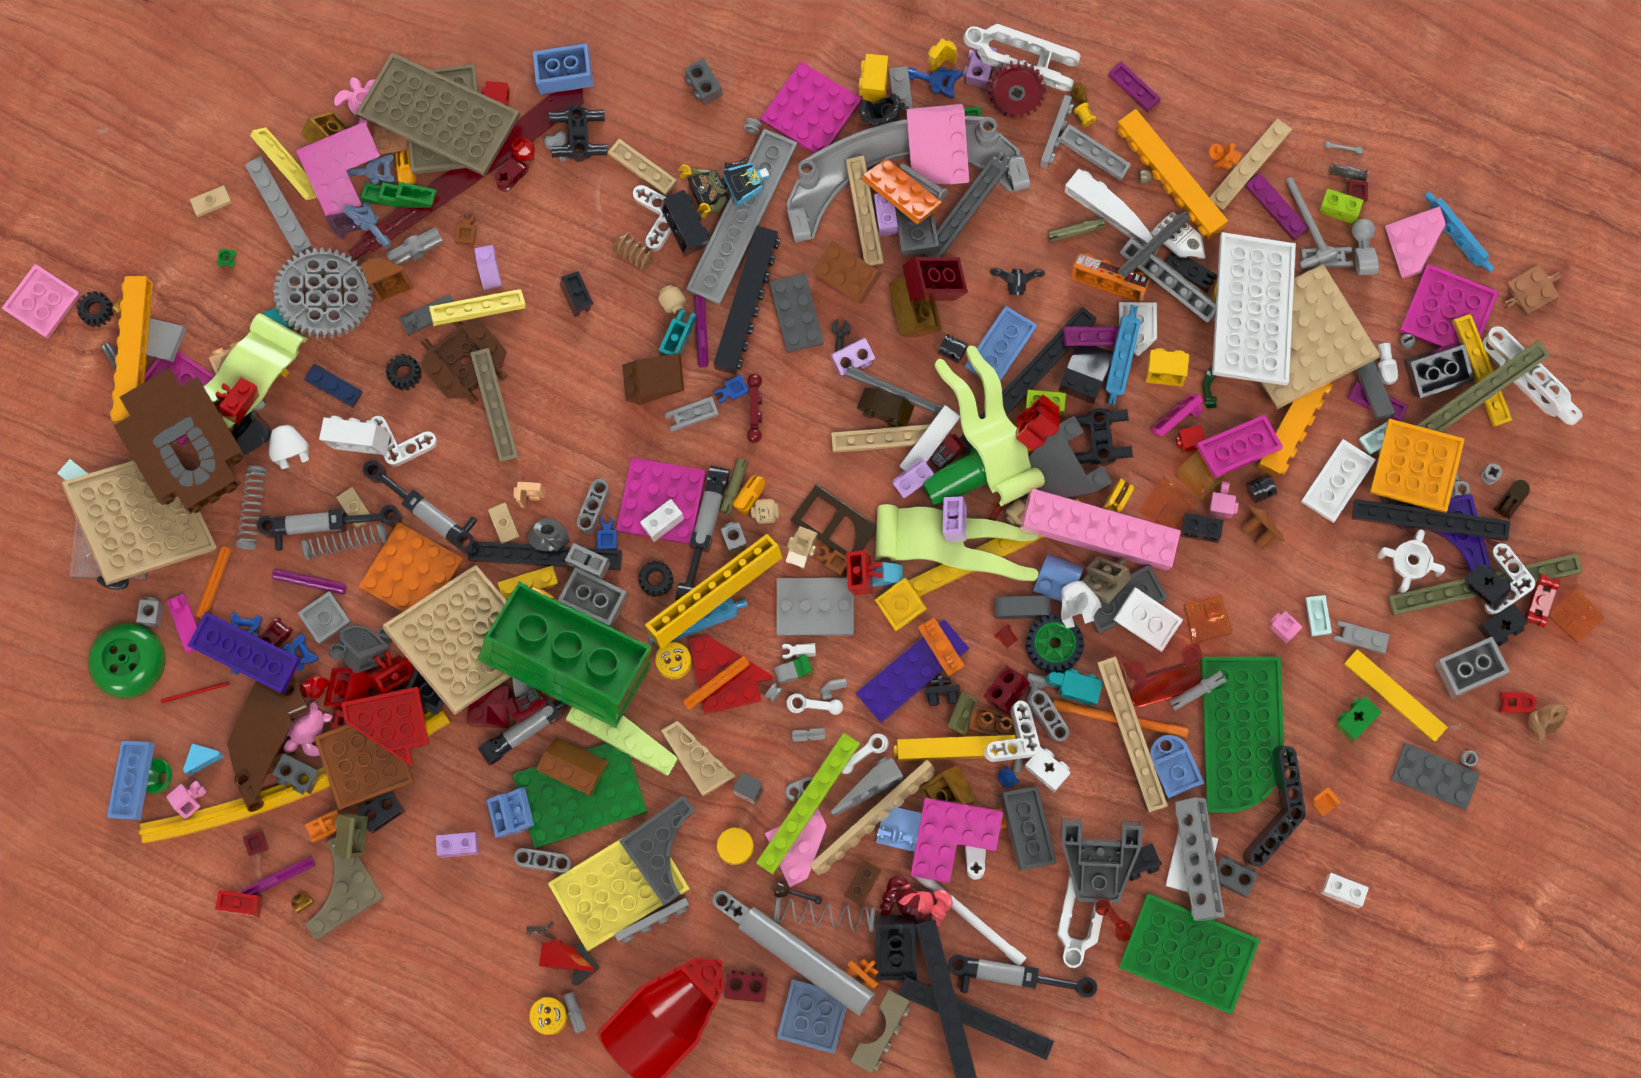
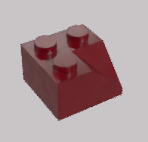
M497 686L468 706L467 724L470 727L509 729L510 713L505 701L512 698L511 688L509 686Z

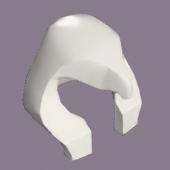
M282 425L272 430L269 456L273 462L279 464L281 469L288 468L287 459L298 454L302 463L309 460V444L294 427Z
M1074 581L1062 588L1061 619L1066 628L1075 627L1072 617L1078 614L1083 615L1085 623L1094 621V614L1101 608L1100 600L1083 581Z

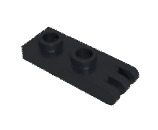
M1174 252L1166 262L1184 278L1206 292L1210 289L1206 284L1212 286L1213 280H1216L1218 277L1217 274L1189 257H1179Z

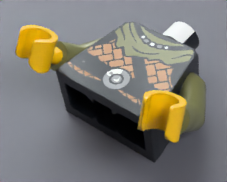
M686 164L682 165L678 169V171H683L680 178L685 179L687 176L689 177L687 178L689 187L699 204L697 211L703 212L701 217L705 218L707 214L720 212L728 199L726 190L728 186L724 177L720 178L716 170L690 168Z

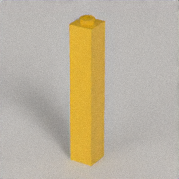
M1015 735L898 739V745H894V757H898V762L986 759L984 750L991 742L1015 739ZM1008 745V751L1011 754H1016V748ZM993 748L990 750V752H991V753H994L995 755H996L998 752H1000V751H994Z

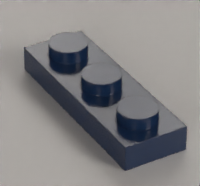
M315 364L304 379L307 383L354 408L363 394L362 390Z

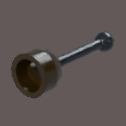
M778 881L774 896L785 897L791 894L814 901L816 904H821V897H812L792 891L787 883Z

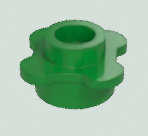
M220 249L217 265L220 267L223 265L230 268L234 267L236 251Z

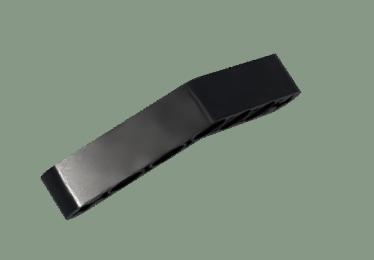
M1278 745L1273 750L1272 756L1281 810L1245 849L1243 859L1249 865L1263 866L1305 819L1306 811L1297 754L1295 749L1290 746ZM1289 769L1290 776L1286 779L1285 772ZM1290 789L1293 790V796L1291 798H1289L1288 792ZM1295 808L1296 815L1292 818L1291 812ZM1282 823L1283 830L1279 832L1278 826ZM1269 837L1270 845L1266 847L1265 841Z

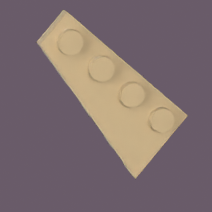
M678 721L661 730L662 736L678 758V761L701 797L706 796L735 778V775L724 767L723 763L716 759L704 745L702 746Z

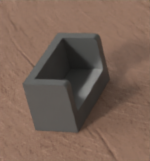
M741 773L733 788V792L736 796L756 805L765 787L763 782L745 773Z

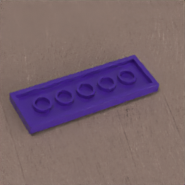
M207 612L204 613L188 644V647L284 694L302 660Z
M943 619L939 625L958 656L961 657L969 650V647ZM922 637L857 691L856 695L875 718L882 723L944 670Z

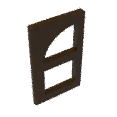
M818 484L814 486L791 518V521L797 526L817 532V539L845 556L847 551L829 539L845 516L853 522L856 529V541L851 552L862 551L875 534L877 525ZM817 497H820L839 510L822 534L801 520Z

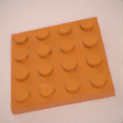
M399 523L395 526L358 587L393 608L404 612L452 581L464 559Z

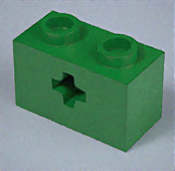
M1366 696L1361 700L1357 698L1350 705L1352 709L1348 713L1344 711L1336 719L1338 723L1335 727L1351 742L1355 741L1382 713ZM1359 715V720L1355 721V716Z

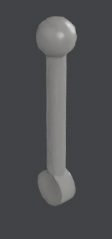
M1329 141L1324 144V147L1327 149L1331 147L1355 152L1357 155L1363 152L1362 147L1352 148L1331 144Z

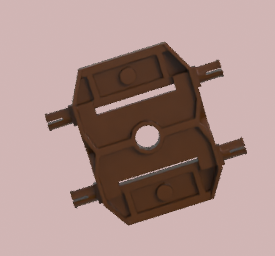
M481 320L467 323L457 321L453 322L457 329L436 346H433L427 338L424 339L425 342H421L427 350V355L421 367L448 399L467 397L471 404H474L478 398H476L472 391L479 386L471 352L477 350L467 337L469 336L480 350L489 348L495 373L501 381L508 376L502 370L507 352ZM464 357L470 358V363L466 366L460 364L461 359ZM440 358H442V359L445 361V363L450 367V369H451V370L455 373V375L460 379V381L463 383V385H461V384L458 382V380L453 376V374H452V373L448 370V368L443 364V362L440 360Z

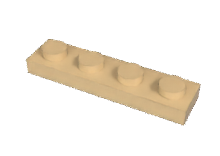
M618 139L608 151L609 156L665 196L677 184L675 178L621 139Z

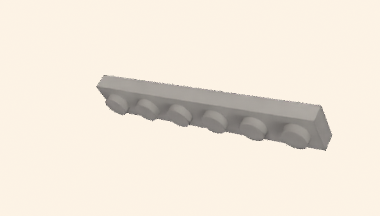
M259 156L245 164L295 255L299 256V252L305 253L306 249H312L310 241L262 157Z

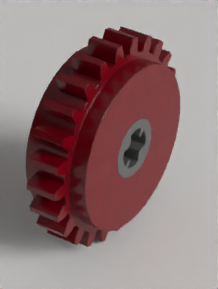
M1020 60L1017 61V64H1013V61H1010L1009 66L1003 63L1002 69L997 67V73L992 72V78L988 80L990 85H987V91H990L988 92V98H991L990 104H994V110L1000 109V114L1006 112V117L1013 114L1014 119H1016L1017 115L1023 118L1024 113L1030 116L1031 110L1036 112V105L1042 106L1040 100H1045V95L1043 94H1046V88H1044L1046 82L1043 81V74L1039 75L1040 70L1036 69L1034 71L1033 64L1028 67L1027 61L1022 65Z

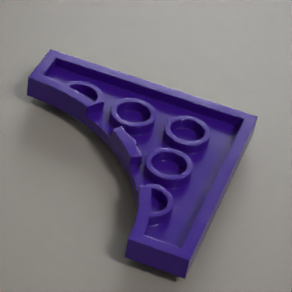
M1472 494L1450 498L1447 512L1478 516ZM1417 505L1409 506V507H1415V508L1428 509V508L1421 507V506H1417ZM1399 526L1400 529L1409 528V527ZM1431 531L1450 541L1459 550L1469 567L1470 573L1481 563L1486 567H1491L1484 538Z

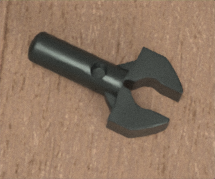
M839 319L832 324L831 333L836 334L835 352L843 348L844 336L850 334L851 327L846 320L845 327L841 332L838 328Z

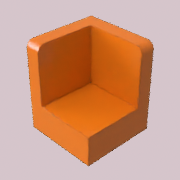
M1329 787L1310 801L1321 817L1341 803Z

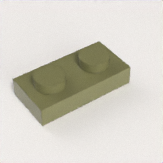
M962 692L947 727L965 736L973 706H978L980 700L967 692Z

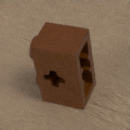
M863 860L844 897L862 907L881 870Z

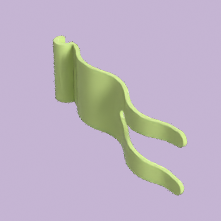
M259 313L251 323L249 334L233 348L218 373L204 387L215 403L220 400L216 398L215 394L217 391L221 394H227V391L222 389L223 383L232 389L239 378L242 377L257 385L259 397L246 413L247 415L260 404L279 374L295 360L299 354V346L302 342L305 343L307 338ZM223 417L230 429L235 423Z
M969 346L966 349L967 357L974 370L979 374L984 386L985 419H980L978 416L976 401L969 386L953 373L946 362L938 359L935 362V368L957 396L964 435L979 453L985 467L988 485L992 493L998 492L1000 494L1001 501L999 504L1003 506L1028 494L1032 489L1041 488L1045 480L1038 468H1031L1027 447L1016 439L1017 428L1010 422L1004 411L1002 387L996 371L982 358L976 347Z
M889 504L877 507L875 560H881L883 557L891 558V561L925 559L961 570L994 573L1015 580L1035 581L1038 578V571L1034 568L1017 565L988 552L967 548L964 546V541L947 542L943 535L942 510L930 507L898 508ZM967 518L966 539L1003 538L1024 542L1035 541L1039 538V535L1019 530L1020 527L1003 522Z

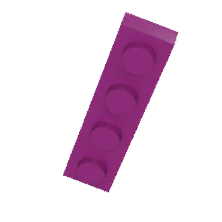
M1261 173L1246 183V189L1293 241L1308 231L1309 227Z

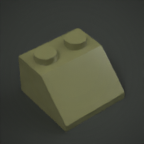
M339 814L335 822L337 834L333 841L334 854L345 858L364 856L368 816Z

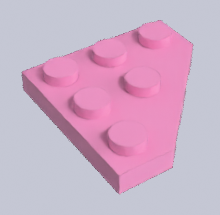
M1440 206L1385 226L1402 279L1422 272L1428 257L1437 244L1439 236L1444 231L1446 223Z
M819 809L816 810L780 864V868L790 888L808 880L811 867L809 865L816 858L827 828ZM781 826L765 833L769 843Z

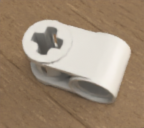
M965 846L967 875L974 880L980 879L985 872L986 849ZM974 865H977L978 869H981L978 871V874H975L974 870H971L973 869Z

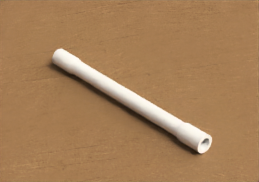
M914 877L932 892L945 890L934 880ZM952 896L953 904L951 908L1003 951L1016 965L1020 966L1027 957L1014 946L1008 944Z

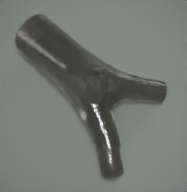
M749 157L732 163L725 162L724 168L729 169L745 165Z
M553 922L544 926H527L526 928L527 934L543 935L557 940L549 932V928L554 925Z

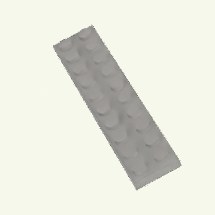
M763 129L747 164L752 163L755 171L766 168L770 178L761 181L763 190L738 207L731 195L686 288L687 292L696 296H703L705 300L721 305L753 239L756 226L760 225L798 146L797 142Z

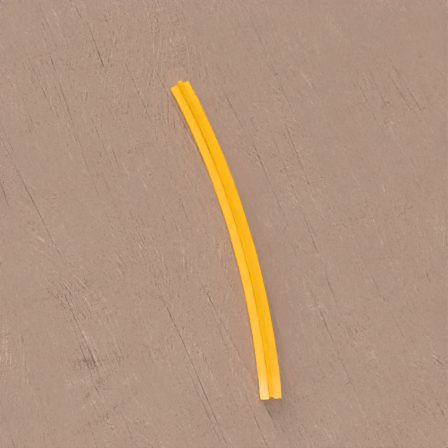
M441 709L438 716L430 712L425 714L428 737L451 723L443 709ZM325 768L318 769L322 774L311 794L305 792L302 795L293 790V785L288 783L287 786L281 784L261 791L260 795L264 801V806L254 812H249L243 799L240 798L195 811L186 820L181 815L142 823L140 824L141 830H139V835L142 836V843L166 840L215 828L264 813L331 787ZM308 775L301 778L302 785L308 782Z

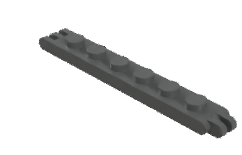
M1002 152L998 157H992L937 230L939 251L920 253L918 257H943L1009 169L1007 164L1011 160L1010 157L1007 156L1004 161H1001L1005 156Z

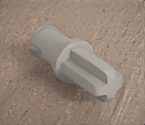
M572 992L562 996L568 1011L566 1015L570 1017L574 1032L581 1033L585 1031L586 1027L581 1015L582 1009H579L575 993Z

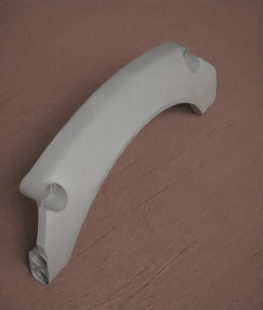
M965 116L968 165L983 171L992 157H998L1002 152L1005 156L1001 161H1004L1007 156L1011 160L1007 164L1009 169L998 183L1011 193L1029 189L1030 180L1023 155H1020L1019 149L1001 133L997 134L996 121L991 117ZM907 119L879 125L853 134L825 147L799 163L800 180L796 181L786 203L795 243L815 238L820 222L828 207L838 194L850 184L846 159L864 155L867 170L869 171L886 158L894 161L910 157ZM990 126V127H992L993 129L990 130V131H987V130L984 129V127ZM806 168H809V169L812 170V171L809 172V173H804V172H803V170L806 169Z

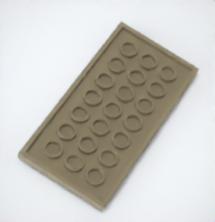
M391 53L356 112L357 117L483 176L488 172L521 115L519 111L394 53Z

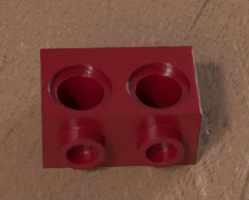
M1006 665L992 685L987 688L983 696L990 705L1008 714L1030 683L1024 675Z
M732 970V974L727 973L724 998L765 1003L768 979L763 977V973L752 972V975L748 976L744 975L743 971ZM734 980L742 982V987L737 991L731 988V983ZM753 982H760L762 985L761 990L757 993L751 991Z

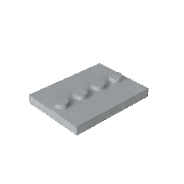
M777 578V636H854V595L848 590V579Z

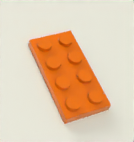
M887 158L866 172L862 177L866 184L917 225L942 205L938 198Z

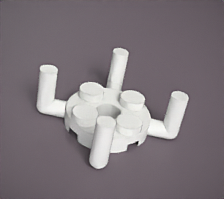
M1422 529L1418 530L1413 536L1414 540L1401 544L1396 550L1383 547L1377 554L1379 559H1384L1385 556L1392 557L1394 570L1404 577L1402 585L1397 590L1398 594L1405 593L1409 589L1411 580L1423 578L1430 570L1434 571L1435 577H1440L1445 571L1443 565L1433 562L1431 552L1422 543L1425 531ZM1408 556H1416L1418 564H1410Z

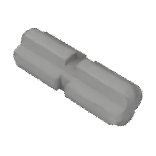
M824 728L810 729V731L795 730L792 731V740L798 742L808 741V739H825Z

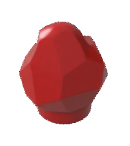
M515 138L511 143L515 157L521 161L534 160V144L529 139Z
M322 676L309 677L304 683L300 684L302 695L304 698H320L325 688L329 686V680Z

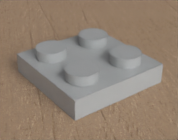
M330 591L298 612V615L319 645L334 636L342 628L351 624V621Z

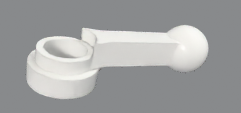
M796 693L789 696L786 701V706L792 713H800L806 708L827 710L833 715H838L843 711V704L837 699L830 702L809 700L804 698L803 695ZM794 698H799L802 702L799 709L794 708L792 705Z
M883 734L872 735L866 746L853 755L842 773H851L854 766L872 752H885L889 745L887 737ZM876 738H880L883 743L879 749L873 746V741Z

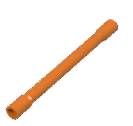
M1057 699L1053 701V705L1058 712L1118 723L1113 712L1076 705ZM1138 718L1142 729L1187 739L1188 727Z

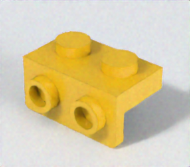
M942 38L936 46L933 45L928 52L929 71L933 73L935 70H938L945 60L952 65L956 64L957 48L953 42Z

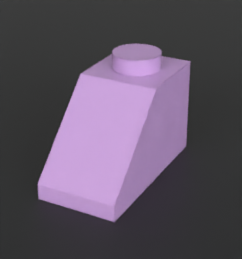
M493 245L474 248L483 290L502 287L497 255Z

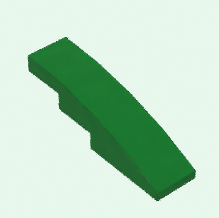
M365 182L360 199L361 202L384 206L432 207L437 190L400 182L399 186L384 182L382 186Z

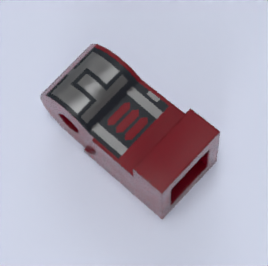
M956 434L949 435L929 459L939 470L945 468L966 447Z
M535 688L529 689L515 700L510 698L505 701L510 715L518 723L541 710L546 705L543 693Z

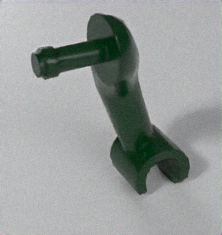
M1213 363L1210 365L1211 368L1207 370L1202 383L1205 405L1208 409L1217 407V397H1212L1210 385L1217 376L1212 375Z

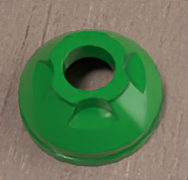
M159 758L152 759L146 792L160 794L171 784L173 774L171 766L167 761ZM164 773H166L165 782L162 783L161 777Z

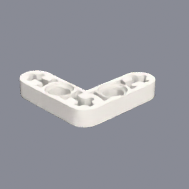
M639 185L633 190L635 201L660 215L645 239L647 248L656 252L662 248L672 231L670 227L666 231L659 230V225L667 223L660 207H654L652 203L655 199H660L663 202L664 198L667 197L644 185ZM644 191L646 197L641 196L639 198L638 192L642 193ZM657 234H659L657 238L658 244H653L652 246L650 240L654 241L657 237Z
M381 416L371 418V421L382 423L381 426L385 427L384 430L390 433L391 443L388 445L384 458L392 467L404 464L434 449L437 445V438L432 432L428 431L397 445L385 419ZM426 437L432 439L430 440L431 444L428 445L427 443H424L426 441ZM417 441L420 442L421 446L423 447L422 449H420L419 445L417 444ZM409 445L416 446V451L412 454L406 452V448ZM392 449L393 453L397 456L396 461L391 459L392 456L388 450Z
M1504 543L1494 547L1492 557L1511 581V590L1515 593V598L1512 600L1507 599L1504 602L1506 605L1502 604L1495 611L1490 609L1487 604H1484L1485 611L1490 615H1497L1531 592L1535 586V580L1511 548ZM1498 549H1500L1501 551H1506V553L1504 554L1506 559H1508L1509 557L1512 558L1505 565L1503 562L1506 559L1502 555H1497V553L1499 552ZM1516 564L1519 567V571L1511 573L1508 570V565ZM1522 580L1530 582L1529 588L1525 586L1518 591L1517 588L1523 583Z
M1018 701L1011 708V716L1017 739L991 742L984 750L987 760L997 762L1029 758L1039 751L1040 744L1031 709L1026 702ZM1020 708V710H1024V712L1021 714V712L1017 711V709ZM1021 725H1027L1030 732L1024 733L1021 730ZM1028 744L1030 747L1034 748L1032 751L1030 748L1026 747ZM1008 745L1016 748V754H1011L1008 751ZM993 748L994 751H1000V752H998V753L995 755L994 753H991L990 750Z

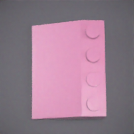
M963 104L906 109L911 168L935 184L968 183L969 171Z

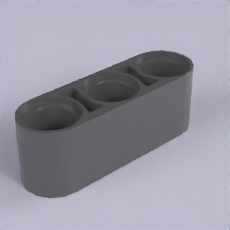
M1013 596L994 598L995 618L1032 619L1047 617L1051 615L1050 597Z

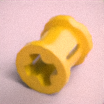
M1088 103L1079 105L1073 111L1080 118L1082 127L1093 124L1097 119L1090 112Z

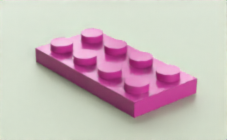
M1265 415L1201 441L1196 446L1214 479L1276 453L1283 448Z

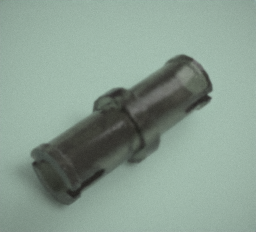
M1331 163L1328 175L1344 177L1345 180L1355 179L1366 182L1368 170L1352 168V165L1341 166Z

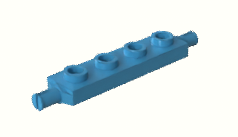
M1431 191L1426 193L1424 197L1431 204L1429 210L1440 206L1446 223L1444 231L1449 234L1456 245L1468 257L1469 261L1475 267L1482 265L1488 273L1492 272L1495 268L1488 261L1489 254L1442 198L1436 199Z
M1130 305L1129 315L1121 317L1104 389L1110 393L1107 404L1115 406L1117 395H1123L1126 388L1141 320L1136 318L1138 306Z
M728 598L671 642L737 617V610L748 606L746 599L744 598L734 603L731 598ZM648 636L650 643L652 644L654 641L650 638V636Z

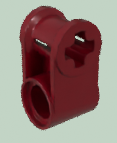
M515 155L511 156L495 174L498 189L502 192L510 191L526 175L529 166L518 160Z
M277 617L258 638L264 641L271 640V644L279 648L292 635L293 629L291 627L288 628L281 622V618Z

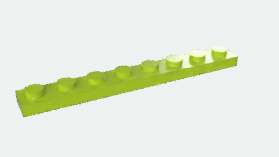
M843 733L756 864L774 875L859 748V742Z

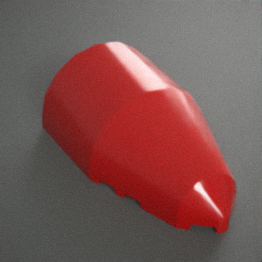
M695 958L641 985L599 1028L597 1035L604 1049L628 1075L633 1078H666L695 1048L725 987L722 961L719 959Z

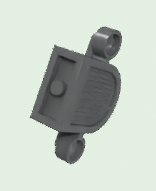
M347 626L340 630L338 644L330 646L329 656L334 660L342 659L355 673L379 666L373 658L375 656L380 657V660L385 663L383 651L390 652V647L387 644L391 643L392 639L383 628L379 629L378 634H376L373 630L364 626Z

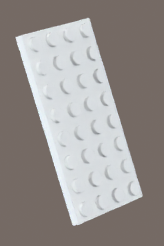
M1221 233L1212 375L1285 386L1289 384L1296 243Z

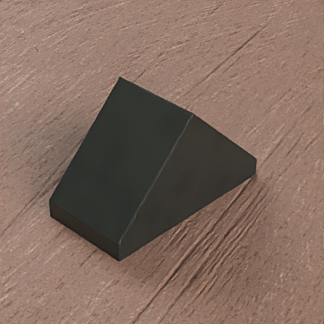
M577 944L576 952L591 964L594 970L593 972L574 970L572 984L576 986L600 969L589 952L581 944Z

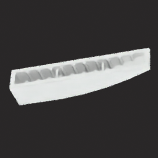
M1078 169L1065 185L1064 192L1099 217H1103L1106 222L1130 239L1135 238L1145 246L1153 238L1136 214L1121 199L1107 189L1103 182H1097L1093 179L1089 172Z

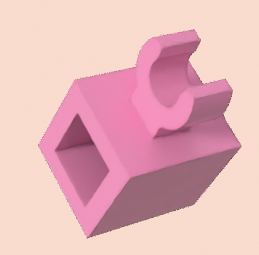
M1222 481L1220 493H1212L1208 515L1231 519L1234 513L1237 514L1239 502H1235L1236 496L1228 495L1229 482Z
M1286 611L1282 615L1280 613L1276 614L1271 620L1273 624L1270 626V629L1286 644L1302 629V626Z
M195 781L191 784L189 790L180 784L166 798L174 810L186 820L201 807L196 798L203 796L207 791L203 786H200L198 781Z

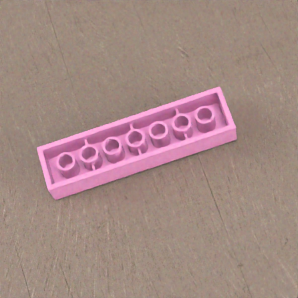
M1032 489L1028 493L1019 529L1117 558L1122 557L1125 560L1145 566L1150 565L1152 568L1168 571L1173 566L1181 532L1177 529L1036 489Z

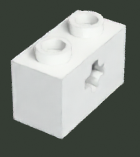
M670 499L640 523L645 532L655 542L684 520V517Z
M1040 747L1039 751L1032 756L1024 768L1055 793L1070 776L1071 772L1068 771L1070 768L1064 762L1056 761L1053 758L1055 755L1050 750ZM1044 765H1052L1053 773L1051 771L1045 772L1046 767Z
M1330 873L1326 877L1321 894L1360 908L1363 906L1369 887Z

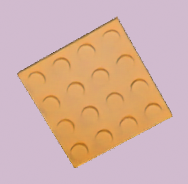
M1389 419L1370 493L1446 513L1465 439Z

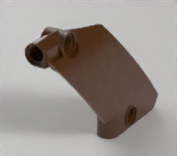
M294 675L284 694L256 681L227 743L235 774L234 783L238 787L249 812L257 811L264 806V801L260 795L261 788L273 761L293 726L291 719H296L310 712Z

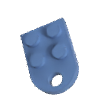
M1165 735L1154 742L1150 750V756L1167 799L1204 784L1187 744L1181 738L1174 735ZM1162 741H1168L1171 744L1169 751L1161 749L1160 743Z

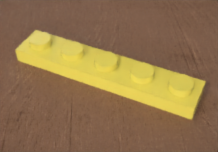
M266 127L253 130L250 136L305 200L317 198L305 171Z
M519 289L429 306V312L433 326L524 309L525 301L522 291Z

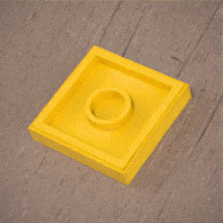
M906 577L874 599L895 631L900 630L927 610V607Z

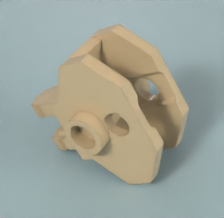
M800 526L795 536L789 539L787 547L790 549L786 563H792L800 566L801 569H805L810 556L813 557L815 553L818 533Z

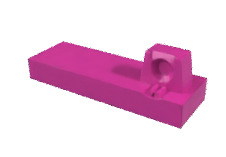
M1189 394L1149 430L1153 435L1162 437L1186 415L1190 414L1196 418L1204 411L1200 404L1203 402V399L1198 394Z
M183 593L166 602L185 652L189 654L196 651L188 647V644L198 625L188 599Z

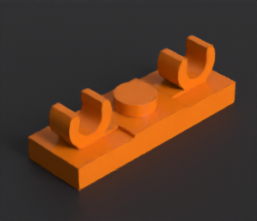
M935 617L918 626V630L948 677L965 667Z

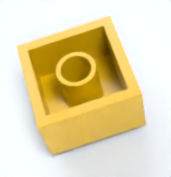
M866 54V59L862 60L861 63L862 73L859 80V96H862V101L868 100L876 104L881 99H884L886 95L888 56Z
M1162 348L1151 350L1147 361L1145 383L1183 387L1188 373L1189 354L1181 350L1168 352Z

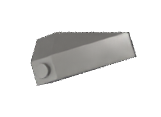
M883 758L878 761L877 766L831 811L832 816L835 817L901 783L903 775L892 758L889 760Z

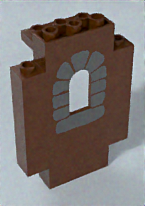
M169 368L119 397L130 416L113 426L161 505L170 504L178 497L189 514H195L200 512L205 505L217 502L222 495L234 492L241 484L231 470L230 465L240 463L246 455L198 377L181 386L175 374ZM185 435L188 436L201 459L200 466L193 471H188L183 467L170 445Z

